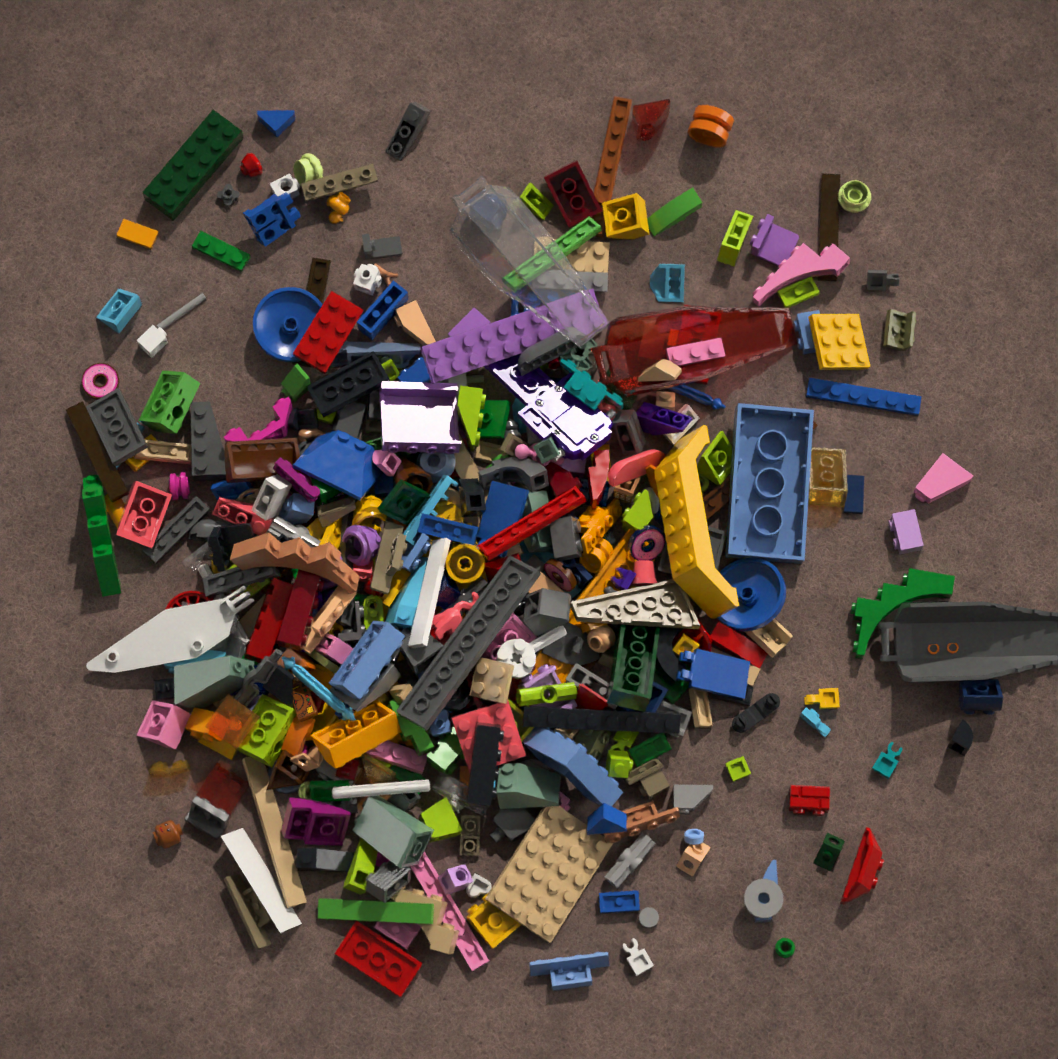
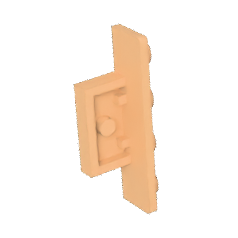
M341 586L335 589L314 617L312 627L308 628L306 633L309 635L306 646H302L304 651L309 654L313 652L355 597L356 592L350 594Z

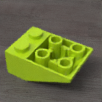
M460 385L457 413L471 451H474L475 446L479 447L481 432H477V428L482 426L483 413H480V409L484 410L486 395L482 394V388Z

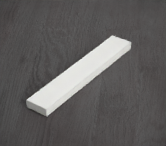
M447 538L432 540L408 644L413 649L425 647L428 643L451 541Z

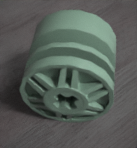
M587 336L589 341L561 355L559 362L562 358L566 361L569 359L577 365L576 369L581 372L584 370L592 376L598 368L599 349L593 338ZM560 365L561 371L567 376L570 372Z

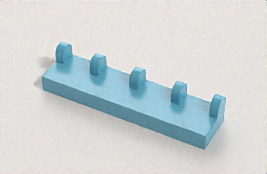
M448 475L442 476L430 493L431 497L404 531L403 534L406 535L405 542L415 546L416 542L412 539L417 534L422 513L432 514L437 517L438 513L433 510L441 498L448 501L449 497L444 493L450 484L457 487L459 483Z

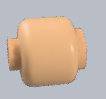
M608 625L591 630L587 636L588 645L598 653L605 652L616 641L615 632Z

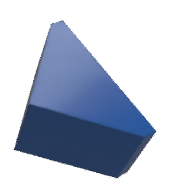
M294 110L257 111L258 121L276 137L295 121Z
M605 803L587 818L588 835L627 832V814Z

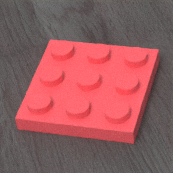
M508 699L507 704L498 702L452 717L469 773L471 770L477 722L497 724L501 726V730H504L503 742H499L498 750H501V760L496 762V766L526 756Z

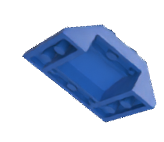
M340 430L317 436L293 464V468L359 501L383 474L372 460L375 451L373 446Z

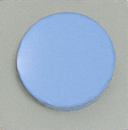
M689 829L684 833V841L692 845L701 844L704 841V833L699 829Z

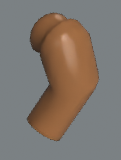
M302 429L299 431L297 439L302 443L307 441L308 438L313 437L316 439L317 436L327 433L318 429Z

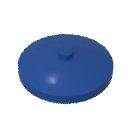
M284 287L270 292L260 301L253 317V333L258 345L266 354L276 360L283 362L302 361L292 354L323 304L312 293L296 287Z
M743 558L730 563L721 570L720 574L731 587L736 588L739 607L717 617L722 624L736 631H753L766 626L780 613L786 599V584L781 573L773 564L760 558Z

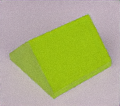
M720 431L708 446L697 465L698 473L717 485H721L731 472L732 446L723 431Z

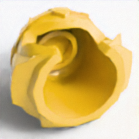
M370 495L355 502L356 509L353 510L352 525L367 526L377 530V534L380 533L381 527L372 523L375 518H380L383 521L387 519V516L378 510L383 500Z

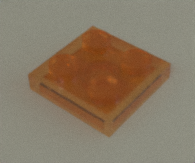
M227 694L204 727L235 749H238L260 716Z

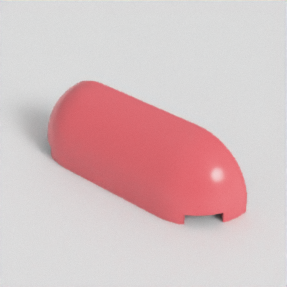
M651 449L616 462L608 472V483L614 487L647 474L646 467L651 464L657 468L665 458V454L659 450Z

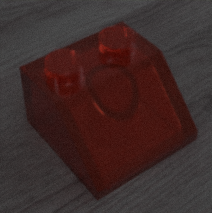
M670 99L633 106L632 122L636 139L646 141L656 135L669 116Z

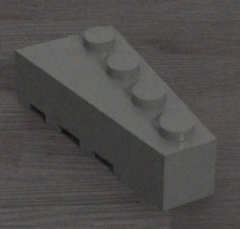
M210 401L191 402L193 480H227L225 453Z

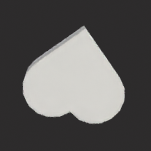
M474 873L472 877L474 882L466 888V892L469 897L477 898L480 894L486 895L489 893L492 885L488 880Z

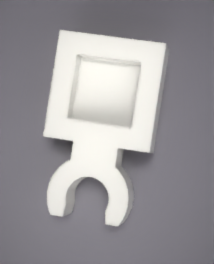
M633 938L631 941L634 947L630 949L624 943L623 949L625 952L630 953L631 956L627 958V961L635 975L638 976L654 967L644 948L640 951L637 949L638 942Z

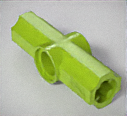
M574 682L517 689L516 700L518 706H527L576 699L577 687ZM546 689L550 693L547 699L544 698V691Z

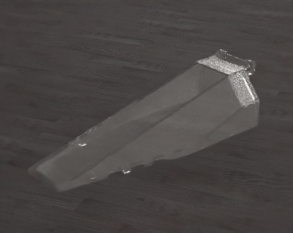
M481 176L477 179V182L465 191L451 198L459 208L450 228L454 243L499 290L513 300L516 299L527 310L530 309L537 317L544 319L551 327L560 331L562 335L579 347L610 325L557 242L509 187L489 185L485 178ZM481 187L483 188L481 192H479L473 198L468 200L466 203L462 202L470 195H472L474 192L479 190Z

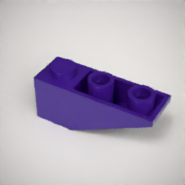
M644 402L636 412L642 431L652 435L683 432L692 421L690 416Z

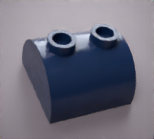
M998 679L959 680L960 710H964V713L974 714L975 711H983L984 714L993 715L995 711H1001L1003 695Z

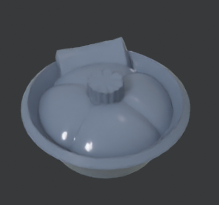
M420 452L416 461V465L431 476L433 483L439 482L443 475L450 476L456 464L454 454L444 452L433 454Z

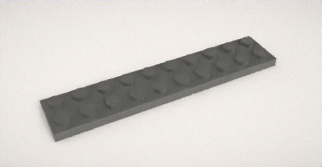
M510 555L396 712L427 731L541 573Z

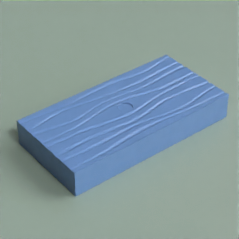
M738 403L735 407L725 558H760L769 562L802 564L805 561L814 410Z

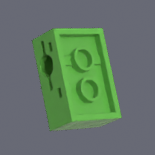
M162 370L138 421L154 431L177 434L186 413L190 409V404L200 383L185 372Z

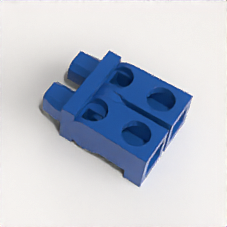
M283 193L280 196L273 194L259 206L243 212L258 242L265 247L286 233L290 228H294L296 226L294 222L301 217L297 208L293 207L287 210L286 207L293 203L288 193Z

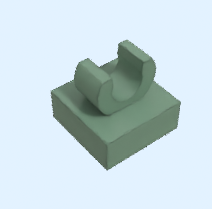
M551 437L533 446L542 464L560 455Z

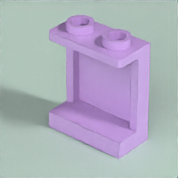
M548 664L539 667L537 669L538 672L533 676L529 674L521 679L522 682L517 686L519 689H525L541 685L561 684L554 671L556 670L555 665L548 666ZM548 689L544 691L545 699H547L550 695ZM574 699L528 706L575 708L577 704Z

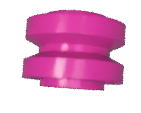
M181 472L179 477L175 473L170 474L169 491L172 494L173 500H178L179 496H182L183 499L189 498L190 486L186 472Z

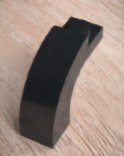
M662 627L659 631L655 667L660 676L670 686H673L678 681L676 679L677 672L682 669L687 670L688 668L679 661L672 649L673 639L683 628Z

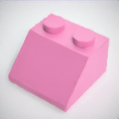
M152 700L137 736L163 747L176 750L191 714L176 705Z

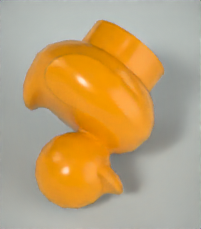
M343 192L331 195L327 200V206L334 210L329 215V221L333 224L343 222L341 215H345L349 211L348 204L351 199Z

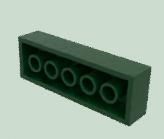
M212 110L142 192L144 200L174 221L243 140L242 130L215 110Z
M618 624L607 703L642 712L646 711L651 700L660 627Z

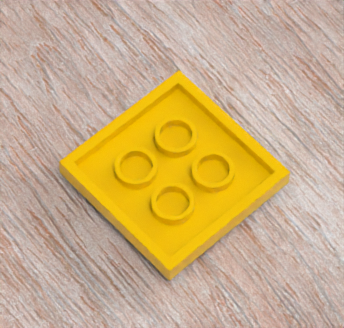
M811 314L808 317L820 370H864L870 368L859 314Z

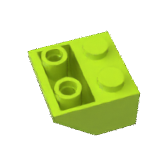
M644 489L642 494L638 492L633 500L632 508L628 507L622 515V529L626 532L628 529H633L640 535L652 527L653 513L649 493L646 489Z

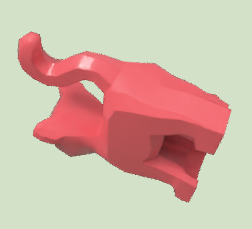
M471 593L473 598L471 603L461 601L454 607L434 615L431 630L434 627L437 629L435 631L436 639H442L445 632L448 634L440 641L443 646L462 622L460 610H470L479 598L478 593Z

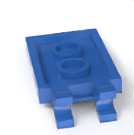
M496 481L491 482L485 504L486 511L482 515L477 537L482 538L478 545L522 519L529 490ZM506 550L498 556L506 557L508 550Z
M695 649L694 652L685 650L684 653H680L679 661L690 662L691 668L690 671L684 669L678 671L676 679L688 681V688L740 700L745 699L750 661L701 649Z

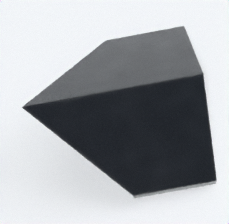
M278 665L268 682L263 684L262 687L287 706L293 708L292 679L295 676Z

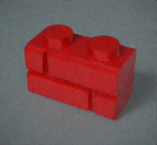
M790 785L789 811H793V814L804 815L805 812H813L815 816H824L825 813L829 812L830 787Z

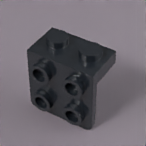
M250 523L213 528L208 537V546L212 548L213 564L217 566L218 572L226 571L229 563L232 562L230 557L234 544L254 538Z

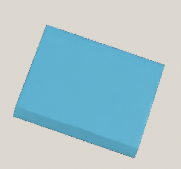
M118 289L96 318L117 333H120L141 307L140 297L135 293Z

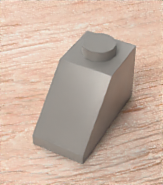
M674 785L673 808L678 807L679 814L681 815L689 814V811H693L712 793L713 785Z

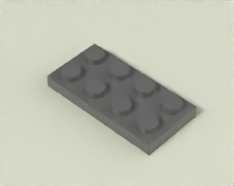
M119 388L86 406L115 466L148 448L140 428Z

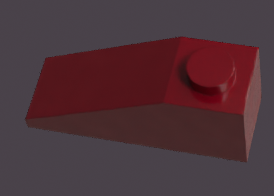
M551 461L545 466L548 480L557 497L575 486L581 492L580 488L583 486L578 477L574 478L568 470Z

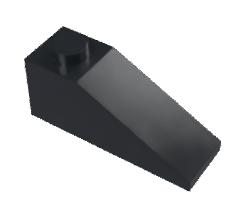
M297 848L296 868L298 871L348 872L355 853L317 848Z

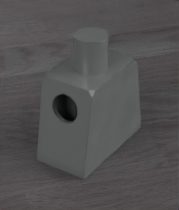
M405 628L401 631L405 637L400 650L412 672L417 676L429 667L442 649L443 644L429 634L427 646L413 649L408 646L411 630Z
M525 808L501 809L493 819V823L497 828L490 834V837L496 843L500 842L504 837L512 843L527 834L535 819Z

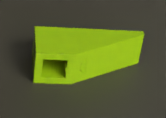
M361 837L343 888L360 895L366 892V879L369 874L374 872L378 851Z

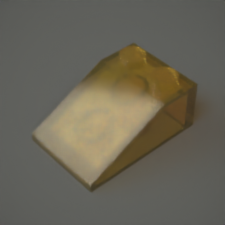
M812 447L808 504L844 507L848 493L846 450Z

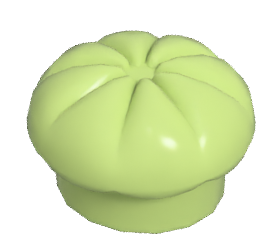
M304 154L300 160L294 163V177L300 186L301 183L323 178L321 163L313 154Z
M852 180L841 186L838 192V201L841 207L848 212H861L869 206L871 192L863 182Z

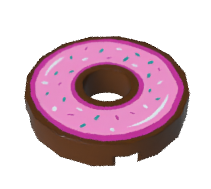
M107 363L92 364L83 373L81 381L85 393L95 400L119 388L120 384L117 371ZM104 377L106 383L103 386L96 385L95 381L97 378Z
M550 558L544 564L547 576L562 590L571 592L577 585L575 576L570 569L567 568L565 570L562 567L561 561Z

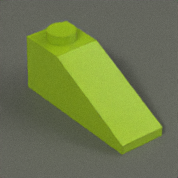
M738 210L735 211L721 244L717 261L735 266L752 222V215Z

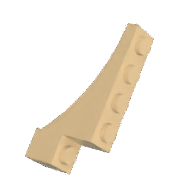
M406 886L402 887L399 892L391 897L395 902L434 904L433 924L419 925L431 944L430 949L446 954L454 953L460 931L455 930V926L452 924L443 923L442 926L448 903L442 901L443 897L431 894V897L425 896L424 891L414 888L412 891L405 889Z

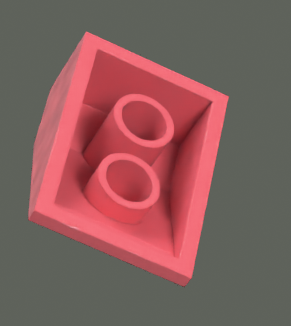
M138 481L133 482L125 502L116 535L152 549L172 494Z

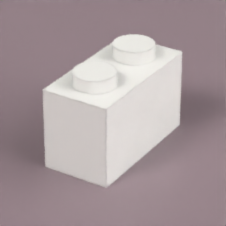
M278 474L266 478L251 511L265 521L278 516L292 484Z

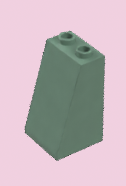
M229 655L174 666V704L192 709L194 707L204 709L242 688L244 677L255 669L254 662Z
M379 795L367 797L363 802L361 814L354 821L355 826L352 831L397 867L404 868L417 865L434 830Z

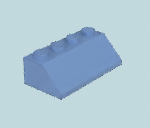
M373 621L329 684L351 698L361 699L365 697L369 692L371 683L379 678L381 669L391 661V655L403 644L402 640L405 636L389 622Z

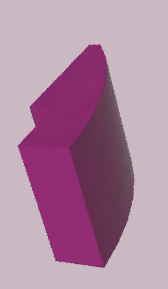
M289 798L281 828L284 839H301L307 845L343 846L351 814L349 811L330 804L307 799Z

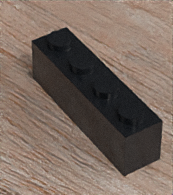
M476 723L467 803L491 806V801L496 799V789H493L494 781H498L499 776L496 762L501 760V750H498L499 742H503L504 730H501L500 725Z

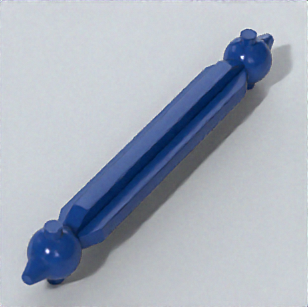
M638 370V373L641 375L644 370ZM675 380L652 381L659 386L704 405H711L713 410L725 409L726 407L720 398L713 399L710 395Z

